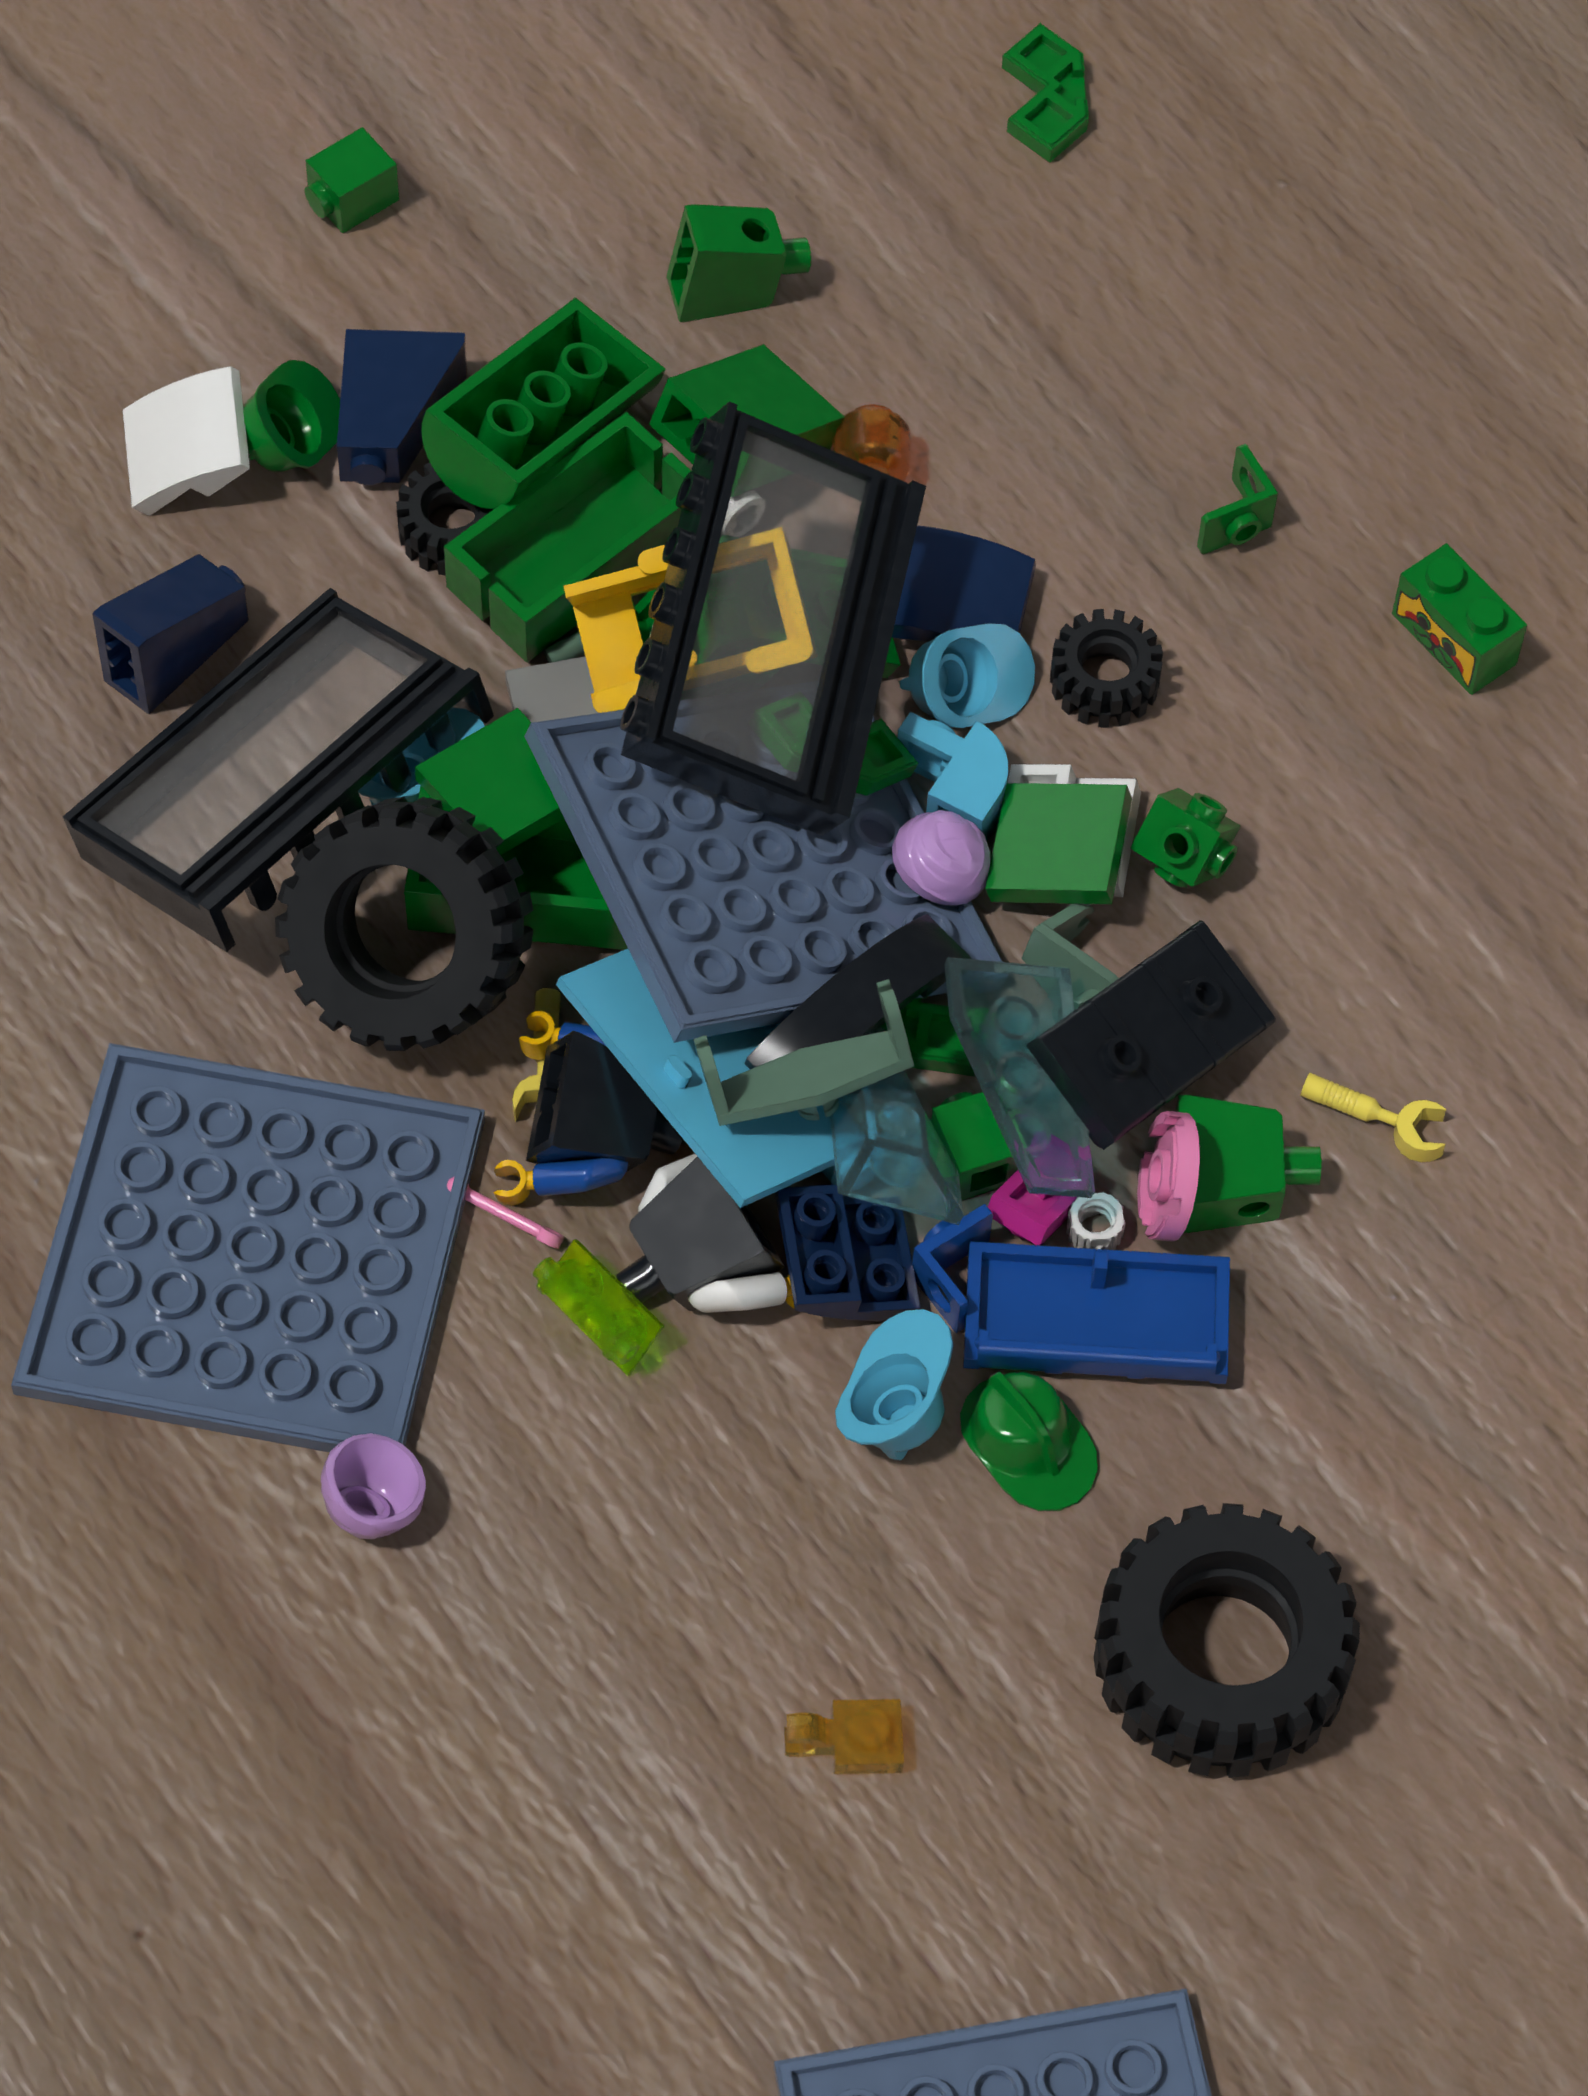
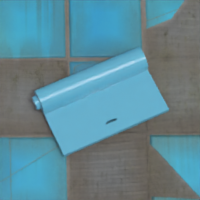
M629 949L559 977L556 986L740 1208L820 1171L832 1185L848 1183L849 1186L854 1187L865 1182L878 1169L880 1165L878 1156L881 1153L882 1144L843 1097L838 1098L839 1107L837 1111L827 1118L823 1106H816L820 1120L804 1119L796 1110L720 1126L709 1096L694 1040L674 1043ZM779 1024L708 1036L707 1040L720 1081L722 1082L750 1070L744 1064L746 1058Z

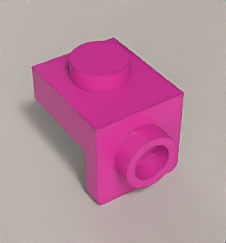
M1039 1134L1032 1140L1022 1166L992 1195L988 1208L993 1213V1220L1005 1226L1014 1235L1041 1246L1068 1218L1072 1203L1083 1192L1092 1170V1164L1048 1136Z

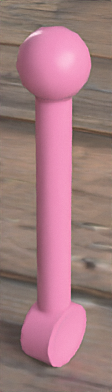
M454 1177L450 1178L447 1183V1188L450 1192ZM468 1184L465 1195L466 1201L531 1234L540 1242L556 1249L560 1248L564 1240L562 1234L541 1226L476 1192Z

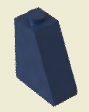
M346 329L337 437L340 481L357 482L363 485L401 482L424 446L422 441V422L426 410L464 382L467 377L465 333Z
M197 554L101 605L92 615L104 681L147 714H150L249 621L245 595L246 588L243 581L230 568L224 565L217 567L202 555Z

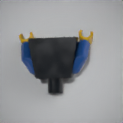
M534 1011L527 1016V1026L530 1030L546 1033L537 1039L527 1036L519 1037L521 1050L527 1057L535 1060L545 1059L526 1161L536 1165L532 1171H525L523 1166L514 1160H504L496 1165L494 1168L496 1176L506 1177L515 1175L520 1178L519 1184L513 1190H497L493 1192L500 1203L508 1206L519 1205L529 1196L530 1190H535L539 1196L586 1192L620 1181L627 1171L646 1162L650 1154V1148L669 1155L677 1152L683 1138L665 1116L657 1110L658 1108L589 1025L566 1022L561 1028L555 1027L553 1018L544 1011Z

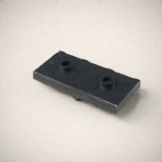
M1200 920L1040 1034L1026 1046L1090 1131L1087 1135L1093 1143L1105 1150L1274 1024L1276 1018L1206 923Z

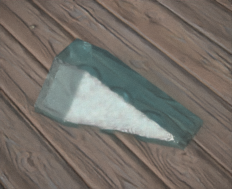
M880 1027L872 1034L884 1032L885 1029ZM906 1070L838 1098L839 1107L830 1116L838 1194L959 1225L964 1214L957 1168Z

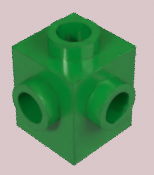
M1176 788L1157 796L1130 849L1156 864L1154 871L1162 879L1179 887H1187L1188 885L1193 887L1211 880L1213 877L1219 879L1227 871L1237 853L1238 847L1232 844L1241 825L1225 816L1227 809L1217 800L1200 793H1195L1192 796L1184 790Z

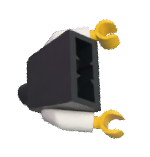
M696 1154L658 1168L638 1207L639 1213L631 1219L629 1224L631 1233L645 1255L616 1274L620 1286L629 1299L639 1307L663 1289H666L675 1301L689 1311L699 1310L703 1313L746 1311L782 1305L785 1301L795 1309L789 1274L787 1277H783L778 1273L785 1266L749 1207L746 1205L740 1208Z

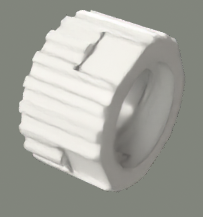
M1105 1192L1083 1193L1081 1197L1076 1198L1075 1202L1071 1205V1209H1069L1066 1234L1069 1235V1242L1073 1243V1247L1115 1250L1117 1245H1120L1121 1238L1124 1235L1125 1220L1123 1218V1205L1119 1203L1118 1199ZM1101 1214L1108 1219L1111 1226L1105 1231L1090 1232L1081 1223L1088 1217Z

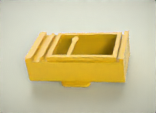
M781 528L719 544L712 574L766 560L786 641L694 666L697 658L692 651L683 691L751 673L759 675L817 658L787 539ZM665 545L641 552L638 557V566L563 586L566 598L574 609L594 693H591L592 704L598 713L624 710L630 698L636 695L640 675L635 673L634 668L638 653L644 643L632 596L656 590L664 582L668 564L662 560Z

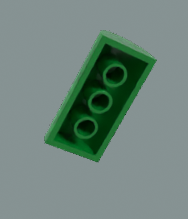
M575 297L426 410L422 422V441L426 455L439 478L461 499L472 505L487 509H494L500 504L506 505L553 465L589 440L653 390L660 383L666 368Z

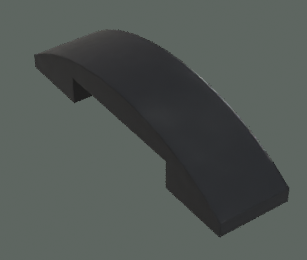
M928 914L923 915L877 942L829 979L782 1021L746 1058L744 1064L749 1069H753L800 1048L872 1034L886 1023L876 982L886 979L890 980L891 988L894 990L901 1011L919 995L924 999L969 964L971 957Z

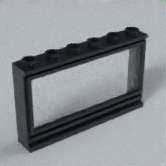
M729 401L709 419L706 417L701 419L690 442V452L696 455L692 471L684 478L677 494L676 506L681 508L682 511L678 527L669 535L663 550L662 560L668 564L664 582L656 589L649 606L648 615L654 619L650 638L642 645L635 662L634 671L640 675L636 695H633L628 701L621 718L620 728L626 732L621 755L823 836L851 816L926 486L914 480L910 483L904 482L737 410V404Z
M329 588L67 812L63 819L81 859L225 952H228L236 943L222 913V910L245 890L251 905L261 911L269 910L276 901L277 892L267 870L289 851H291L295 859L302 848L315 841L313 830L334 811H336L338 819H341L363 808L364 805L358 790L379 772L387 787L395 792L404 791L410 784L411 772L403 751L423 733L426 735L429 746L438 752L452 746L455 743V733L447 712L454 706L469 710L479 716L485 724L494 717V713L478 672L469 667L466 670L460 668L340 599L337 592Z

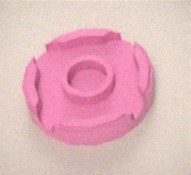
M1165 1111L1156 1116L1148 1131L1149 1137L1158 1139L1154 1152L1145 1151L1144 1157L1141 1158L1137 1201L1138 1215L1141 1218L1142 1225L1148 1226L1145 1231L1146 1236L1152 1240L1172 1242L1180 1239L1187 1228L1193 1211L1198 1187L1200 1149L1197 1126L1189 1113Z

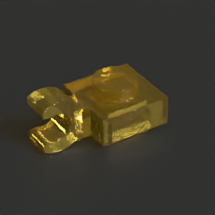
M901 1699L833 1700L831 1719L814 1713L787 1714V1727H784L785 1756L833 1755L834 1774L902 1773L904 1753Z

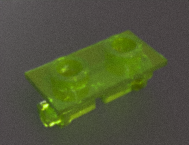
M578 1239L572 1241L558 1262L552 1257H548L540 1262L533 1271V1276L538 1280L537 1290L543 1295L546 1294L603 1351V1356L609 1361L612 1360L626 1375H631L665 1327Z

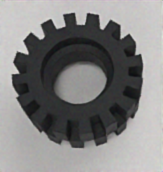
M427 463L424 465L425 477H422L415 470L408 476L409 487L402 484L398 492L399 501L396 502L399 540L401 546L405 545V554L411 561L419 556L420 568L429 572L433 563H437L438 575L446 576L444 546L494 509L481 508L461 499L443 483L432 465ZM448 506L463 507L472 511L475 515L474 520L469 524L452 529L436 526L429 521L430 514Z
M1104 609L1093 610L1092 621L1088 622L1084 613H1081L1074 617L1073 628L1066 623L1060 630L1059 639H1055L1050 670V683H1053L1052 694L1055 701L1062 698L1061 709L1068 715L1078 708V721L1088 725L1091 715L1099 717L1098 727L1109 728L1110 717L1117 718L1119 727L1130 723L1131 711L1139 719L1146 714L1147 704L1153 705L1157 698L1163 665L1161 644L1156 645L1157 635L1152 628L1142 633L1144 621L1137 616H1134L1129 624L1125 623V611L1114 609L1113 619H1105ZM1110 656L1124 662L1129 667L1130 672L1122 679L1113 681L1100 680L1084 671L1083 664L1092 657Z

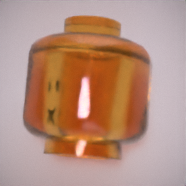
M876 404L863 405L845 415L844 420L836 431L833 440V451L905 481L911 462V434L909 426L900 415L885 406Z

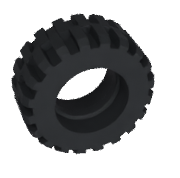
M405 797L386 799L372 806L367 805L329 824L315 834V841L302 848L292 861L291 866L296 872L293 876L283 880L278 895V900L281 903L287 904V911L275 917L276 937L287 938L289 950L280 954L279 957L285 973L296 970L303 985L294 991L302 1003L306 1006L316 1001L325 1010L320 1015L319 1021L332 1031H336L346 1025L352 1028L350 1041L369 1047L378 1040L384 1041V1047L387 1051H406L415 1044H419L423 1049L443 1043L455 1034L459 1035L495 1010L506 999V990L518 982L525 968V964L520 960L521 954L529 950L532 945L534 929L524 926V916L533 911L531 894L527 891L518 892L514 879L524 874L516 857L505 862L496 848L504 840L491 827L483 832L475 829L472 826L475 821V815L460 807L449 812L442 810L441 800L425 797L414 802H408ZM389 865L412 869L429 879L441 891L448 902L455 922V948L449 965L437 976L423 981L397 976L378 964L366 950L356 925L355 905L362 881L374 870Z
M1223 1503L1221 1514L1210 1515L1207 1514V1509L1204 1505L1183 1509L1181 1523L1175 1525L1170 1517L1165 1516L1148 1527L1146 1541L1141 1538H1134L1121 1552L1119 1567L1112 1568L1104 1586L1094 1637L1096 1640L1093 1657L1095 1673L1097 1677L1104 1680L1101 1695L1110 1712L1117 1713L1123 1710L1124 1717L1121 1728L1134 1742H1140L1145 1736L1153 1741L1152 1756L1167 1764L1172 1762L1174 1756L1189 1760L1191 1762L1188 1772L1204 1776L1209 1775L1211 1766H1226L1228 1778L1249 1776L1252 1763L1261 1761L1266 1771H1271L1287 1764L1292 1748L1296 1753L1304 1754L1318 1742L1322 1727H1330L1340 1710L1356 1662L1355 1654L1360 1641V1622L1353 1618L1357 1602L1350 1584L1345 1582L1337 1584L1342 1567L1331 1552L1324 1551L1318 1556L1313 1551L1316 1537L1303 1527L1297 1526L1293 1532H1290L1280 1526L1281 1515L1265 1509L1262 1510L1260 1518L1243 1515V1504ZM1209 1596H1225L1240 1599L1259 1608L1275 1622L1287 1642L1289 1648L1288 1659L1285 1666L1275 1674L1255 1683L1225 1685L1211 1682L1189 1671L1174 1657L1162 1635L1163 1622L1173 1610L1194 1599Z

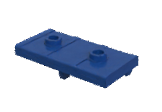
M969 1241L966 1290L968 1306L965 1319L963 1368L1043 1371L1049 1374L1076 1373L1125 1376L1131 1379L1158 1378L1226 1384L1228 1377L1230 1257Z

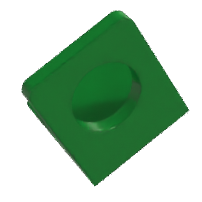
M1247 444L1236 447L1232 471L1233 483L1243 499L1202 516L1197 543L1201 554H1207L1231 543L1233 545L1244 544L1253 539L1259 532L1272 527L1278 492ZM1248 472L1254 480L1257 493H1255L1250 484Z

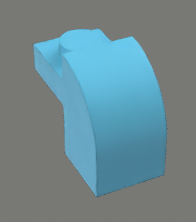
M910 712L898 729V739L918 762L914 772L935 782L928 792L926 812L938 810L955 812L964 819L973 822L983 832L987 841L999 823L1008 779V758L1002 743L989 728L978 721L975 722L964 739L956 735L948 725L937 720L928 721Z

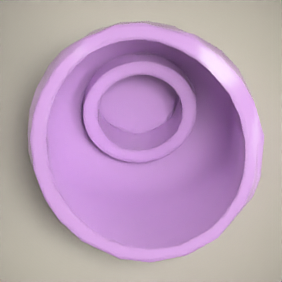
M938 810L913 817L899 829L892 846L893 863L902 880L914 892L931 902L950 906L966 904L978 897L986 886L991 854L985 835L973 822L964 819L955 812Z
M370 1433L352 1436L340 1442L330 1451L321 1472V1493L331 1519L337 1526L359 1539H375L388 1536L413 1522L422 1509L426 1490L424 1472L414 1454L403 1444L387 1436Z

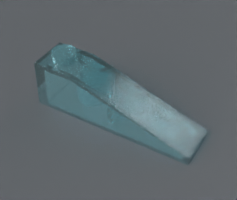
M948 957L944 966L950 1021L1028 1192L1031 1194L1091 1198L1095 1193L1088 1129L1026 1046L1075 1010L1070 968Z

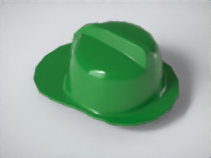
M289 360L279 365L260 383L256 392L243 405L249 461L255 459L258 464L268 471L284 472L295 467L308 469L316 465L337 443L340 398L327 377L318 368L305 361Z
M999 1371L991 1376L990 1379L981 1382L966 1397L960 1412L961 1433L969 1448L979 1458L999 1486L1018 1504L1037 1511H1060L1078 1503L1092 1488L1098 1470L1096 1448L1086 1429L1059 1397L1055 1388L1043 1378L1025 1372L1003 1375Z

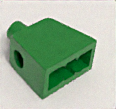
M685 205L666 275L679 322H689L766 308L773 303L781 275L808 273L810 271L811 249L805 237L782 239L775 213L768 208Z
M1178 1095L1175 1112L1189 1113L1195 1120L1200 1149L1198 1187L1193 1211L1184 1233L1274 1221L1280 1217L1286 1185H1320L1322 1168L1320 1147L1284 1146L1282 1114L1276 1109L1192 1095Z

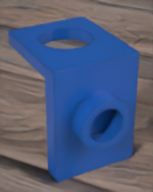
M986 1204L981 1205L957 1221L954 1218L941 1221L926 1234L922 1243L914 1247L912 1265L916 1283L955 1333L965 1328L968 1301L944 1270L968 1255L969 1241H990L993 1213ZM938 1285L940 1286V1288H941V1289L943 1290V1292L945 1293V1295H946L948 1301L945 1299V1297H944L943 1294L941 1293V1291H940Z

